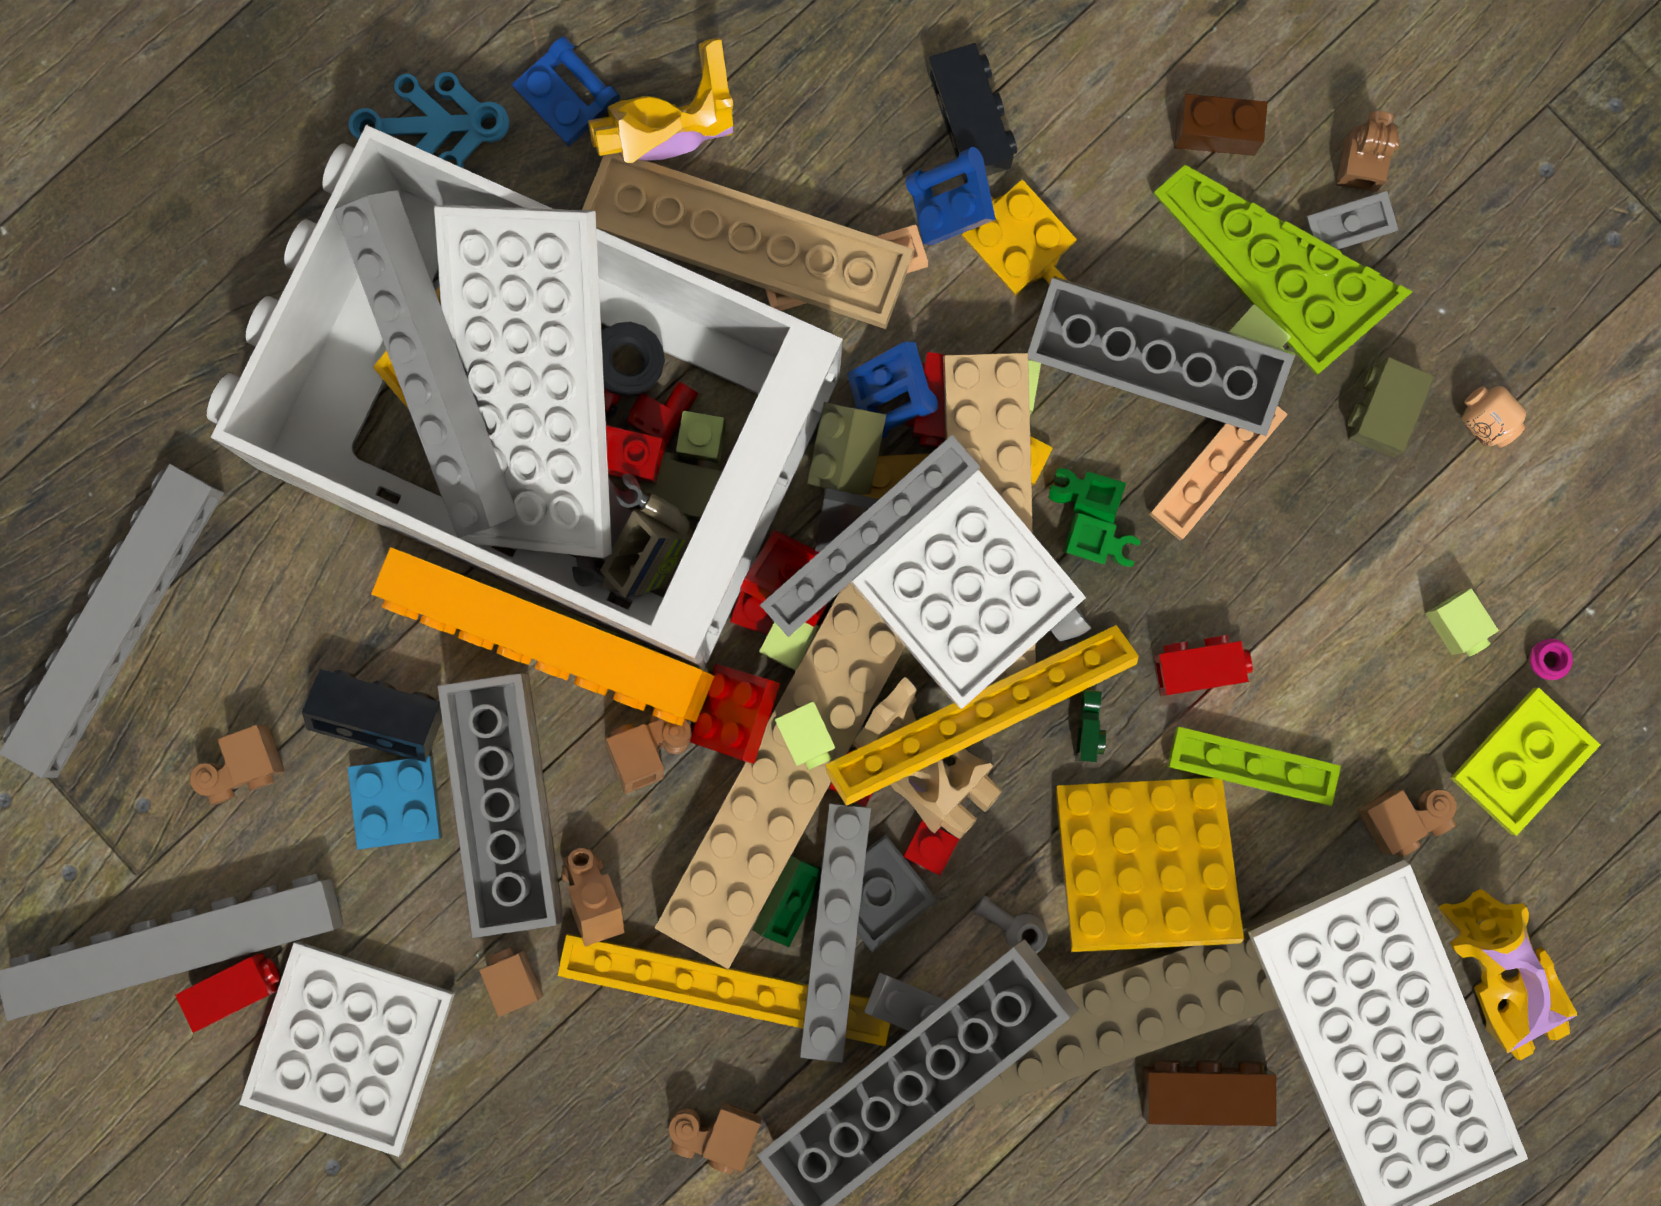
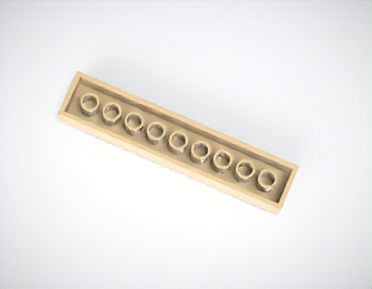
M851 582L839 592L770 717L755 763L746 762L655 926V929L727 969L730 968L831 783L826 773V764L847 754L905 648V645ZM814 701L835 749L828 751L832 760L808 770L805 763L796 766L775 719Z

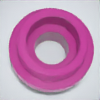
M1545 639L1538 642L1532 648L1529 661L1532 670L1537 676L1545 680H1557L1564 677L1570 671L1573 656L1571 650L1564 642L1557 639ZM1547 652L1555 656V664L1552 667H1548L1544 662V656Z

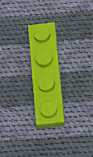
M1176 727L1167 764L1169 768L1327 806L1333 805L1341 765L1183 727Z

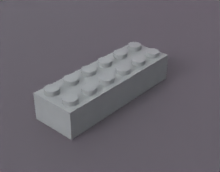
M1058 277L1051 279L1028 350V359L1264 436L1268 434L1295 357L1294 352Z
M519 673L438 686L472 938L560 924L563 922L529 675Z

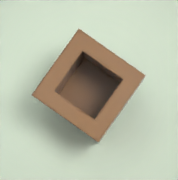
M511 947L490 955L487 957L490 965L479 970L498 1017L534 1003L543 997L525 950L513 954Z

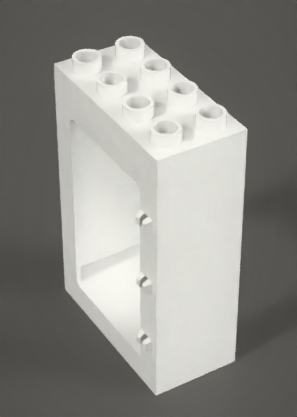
M366 125L355 148L345 143L340 144L332 153L327 163L322 186L324 191L332 195L318 223L316 224L307 219L301 221L289 239L284 263L286 267L294 271L280 299L277 300L271 296L264 297L250 317L246 330V341L255 346V349L241 377L232 373L226 374L219 381L211 395L207 408V418L217 424L211 438L263 472L673 659L704 671L741 591L740 587L744 577L756 559L820 421L824 402L828 403L839 380L843 339L596 228L601 324L607 327L620 322H634L644 325L656 334L663 346V352L758 394V397L664 598L652 592H646L638 597L624 598L618 592L600 587L601 583L597 581L591 586H579L575 582L572 567H578L576 558L568 554L512 548L516 552L513 557H510L493 549L490 545L471 544L457 538L441 496L361 461L354 453L355 442L385 383L373 366L385 353L386 347L334 209L367 195L398 190L433 283L439 273L434 207L440 205L552 208ZM381 487L387 492L400 497L397 505L377 496ZM612 592L615 596L632 602L629 610L607 601L610 593Z

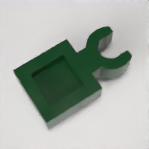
M1082 691L1075 761L1097 762V755H1104L1106 730L1100 729L1099 721L1102 691Z

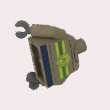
M623 474V482L631 490L623 492L614 487L617 500L623 507L627 508L638 504L641 506L640 510H633L612 548V554L608 555L601 570L597 569L594 557L577 555L578 567H572L573 578L579 586H591L597 581L601 583L600 587L618 592L624 598L638 597L646 592L670 585L694 533L690 529L689 520L677 507L651 492L648 495L642 493L636 477L631 474Z

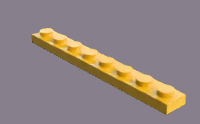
M1115 625L986 687L963 709L952 703L826 764V773L847 806L1137 665L1139 655L1118 626Z
M570 933L566 934L557 976L804 1029L808 984L733 968L727 969L715 964L603 940L584 946L581 936ZM850 994L845 1038L886 1046L890 1023L864 1013L869 997Z

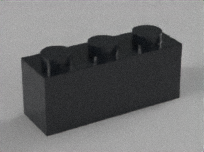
M972 43L929 57L927 72L956 158L959 157L961 151L975 147L982 154L987 176L1010 169L1014 158L1013 155L1017 154V145L1012 131H1005L1001 116L1005 115L1001 96L998 92L992 93L988 79L992 78V72L986 54L979 55L976 43ZM963 173L962 177L964 183H967L968 181L966 173Z
M320 669L302 711L306 729L309 731L425 763L442 722L440 702L436 701L432 696L423 692H413L410 694L399 691L383 681L370 683L359 680L354 675L343 670L330 672Z

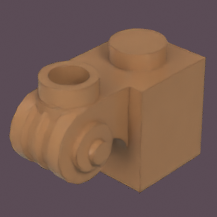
M1374 111L1369 113L1368 121L1365 124L1353 127L1344 139L1336 185L1377 192L1385 184L1391 156L1400 144L1397 125L1393 124V114Z
M652 715L649 718L650 724L648 725L642 724L634 727L633 724H627L611 732V737L606 739V752L624 795L663 780L664 767L657 752L664 748L668 753L676 755L681 754L688 748L691 728L687 720L684 721L683 726Z
M254 725L217 739L225 765L221 766L216 763L199 764L191 772L190 784L195 792L209 799L211 806L235 798L233 790L248 785L249 790L253 791L273 784L272 776L284 772V768L269 726Z
M1395 789L1357 809L1381 852L1390 855L1397 854L1398 857H1403L1417 850L1421 846L1418 840L1429 835L1431 831L1434 836H1439L1457 825L1453 819L1457 808L1455 798L1445 790L1429 789L1424 791L1418 798V810L1414 809L1404 790Z
M578 848L573 850L569 856L563 857L561 877L563 882L568 881L570 885L568 892L572 914L584 946H588L623 934L625 931L622 908L608 874L601 876L600 870L604 869L601 859L598 860L596 854H592L591 849Z
M723 1102L716 1121L711 1126L703 1127L701 1126V1117L697 1111L691 1108L680 1109L675 1113L669 1125V1135L672 1139L669 1149L673 1153L686 1158H693L695 1153L703 1155L704 1158L710 1160L709 1166L724 1173L732 1174L734 1169L742 1172L760 1127L762 1116Z

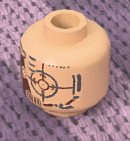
M1481 386L1464 401L1468 407L1463 413L1462 421L1484 446L1497 445L1499 448H1502L1514 441L1525 430L1526 426L1523 422L1526 417V411L1503 386L1492 387L1488 390Z

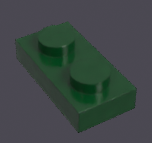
M791 855L752 930L764 938L790 947L820 888L822 870Z

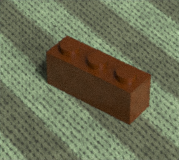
M1154 1060V1066H1143V1118L1148 1124L1276 1126V1074L1268 1068H1264V1063L1258 1061H1239L1238 1068H1222V1062L1214 1060L1196 1061V1067H1180V1061Z

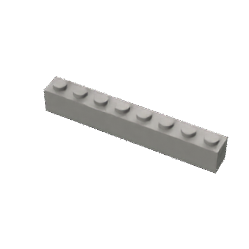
M398 190L367 195L334 209L457 538L492 528L518 516Z
M170 463L166 470H161L154 478L151 485V490L153 491L146 504L141 505L133 514L130 521L131 530L125 540L120 541L113 548L109 556L111 564L103 577L97 578L91 585L88 592V598H90L82 613H77L67 627L68 637L62 647L56 649L48 658L45 665L47 670L40 684L35 685L28 692L24 700L25 710L19 720L14 721L3 735V742L5 743L0 750V754L41 778H58L224 495V492Z
M317 874L292 880L293 889L278 893L277 885L252 891L253 900L238 904L237 898L234 896L212 902L213 911L198 915L196 907L170 914L172 923L157 926L156 919L133 924L130 925L132 934L117 938L115 930L90 937L91 945L77 949L75 941L49 948L51 956L36 960L35 952L8 959L10 968L0 970V995L6 1020L10 1021L343 927L332 878L318 881Z

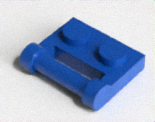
M564 36L555 41L549 51L519 77L512 86L569 147L589 129L588 120L599 119L608 112V106L619 101L620 94L612 86L607 87L573 51L574 45ZM563 63L596 98L595 101L587 106L554 71L556 67Z
M975 147L961 151L956 159L926 172L921 170L915 171L906 177L907 190L914 198L923 244L934 245L996 220L984 160L980 151ZM966 173L968 183L933 197L931 187Z
M903 342L847 373L856 408L879 413L878 406L906 391L909 392L911 401L886 413L882 438L888 435L889 430L918 415L925 417L938 409V400L935 394L928 388L915 342Z

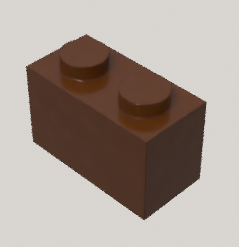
M1185 94L1177 109L1174 148L1255 156L1265 139L1268 102Z

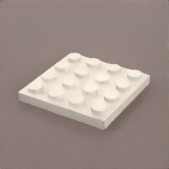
M979 470L851 581V584L960 709H963L1086 598Z
M299 941L294 942L240 1105L399 1157L403 1153L455 992Z

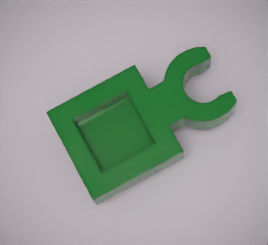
M1057 469L1054 482L1063 484L1066 487L1061 488L1051 485L1048 496L1051 501L1056 503L1076 502L1075 513L1114 523L1124 495L1125 482L1088 471L1084 480H1081L1068 469Z
M1074 513L1062 552L1105 565L1107 555L1109 554L1117 565L1132 567L1135 561L1124 558L1122 548L1127 543L1140 546L1141 541L1131 535H1121L1115 538L1113 536L1117 525L1081 513Z

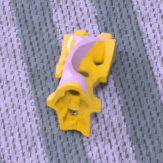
M720 38L708 39L698 44L702 80L693 101L689 105L677 108L675 104H671L663 99L641 96L621 100L608 106L609 117L588 120L593 147H596L598 155L619 153L624 162L634 163L636 160H663L693 151L705 140L731 136L733 133V100L728 89L722 40Z
M1479 889L1473 892L1464 902L1458 904L1444 903L1439 906L1445 922L1458 935V937L1450 942L1452 949L1462 958H1476L1480 964L1482 982L1476 985L1474 990L1486 1019L1485 1029L1507 1053L1510 1052L1517 1060H1523L1534 1053L1535 1046L1532 1040L1542 1034L1549 1040L1557 1041L1570 1034L1568 1020L1577 1016V1011L1555 972L1554 963L1545 949L1539 947L1534 953L1526 928L1529 912L1523 903L1506 905L1484 890ZM1518 969V973L1514 977L1501 975L1502 971ZM1506 999L1507 1005L1503 1009H1498L1500 1001Z

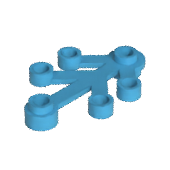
M443 72L436 77L435 89L443 99H453L467 113L465 115H450L421 89L419 82L413 75L402 74L397 77L394 83L396 93L403 101L412 102L427 116L380 118L374 110L361 108L351 115L349 130L357 141L362 134L363 127L369 123L374 124L375 129L390 136L426 134L415 147L430 154H433L452 133L467 132L452 151H446L439 156V158L446 161L449 159L457 160V166L464 169L463 162L482 142H497L506 135L510 122L507 112L501 105L495 102L479 103L461 86L458 78L451 72ZM445 81H454L455 85L452 90L447 92L441 90V86ZM405 83H414V89L410 93L401 92V88ZM487 118L496 119V125L492 129L483 128V122Z

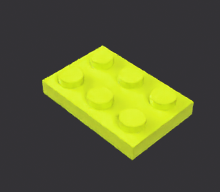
M1539 687L1533 688L1450 778L1508 833L1517 836L1596 751L1600 744Z

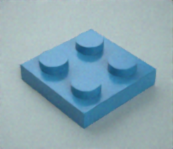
M428 756L426 763L415 759H404L348 767L357 850L443 838L433 756Z

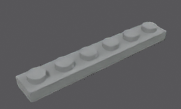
M951 435L760 606L788 637L791 636L862 571L980 468L979 464L956 438Z
M829 804L800 1058L843 1062L871 808Z

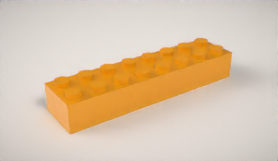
M392 547L389 549L371 593L384 599L381 606L384 609L417 620L419 614H422L419 623L451 635H455L456 630L459 629V639L492 650L494 644H497L499 647L496 653L527 665H530L531 660L535 659L537 660L535 666L537 670L564 680H568L569 675L573 674L576 676L574 684L605 696L608 689L615 691L613 700L644 711L646 704L655 707L652 713L653 716L683 726L685 719L693 722L697 721L714 679L713 675L701 669Z

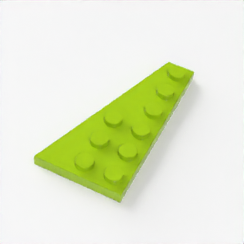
M1187 165L1180 168L1153 194L1252 306L1255 304L1291 336L1286 343L1315 376L1322 372L1413 292L1402 285L1398 286L1379 275V272L1370 267H1364L1343 255L1341 251L1287 221L1284 222L1265 211L1266 209L1253 202L1250 203L1228 191V188Z

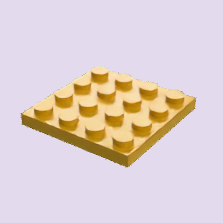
M1199 778L1059 785L1056 787L1071 952L1242 943L1244 935L1223 780Z

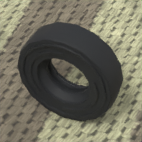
M634 322L615 323L601 332L604 388L610 393L624 397L640 395L651 389L662 375L665 363L663 346L656 334L644 325ZM628 344L640 351L643 364L639 371L633 374H625L615 368L612 362V353L620 345Z

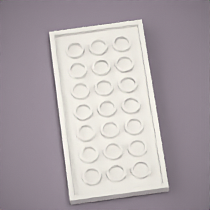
M462 205L434 207L441 308L518 516L492 528L466 535L459 539L471 544L605 558L612 554L596 213L591 210Z
M1402 860L1248 932L1363 1206H1429L1528 1159L1409 863Z

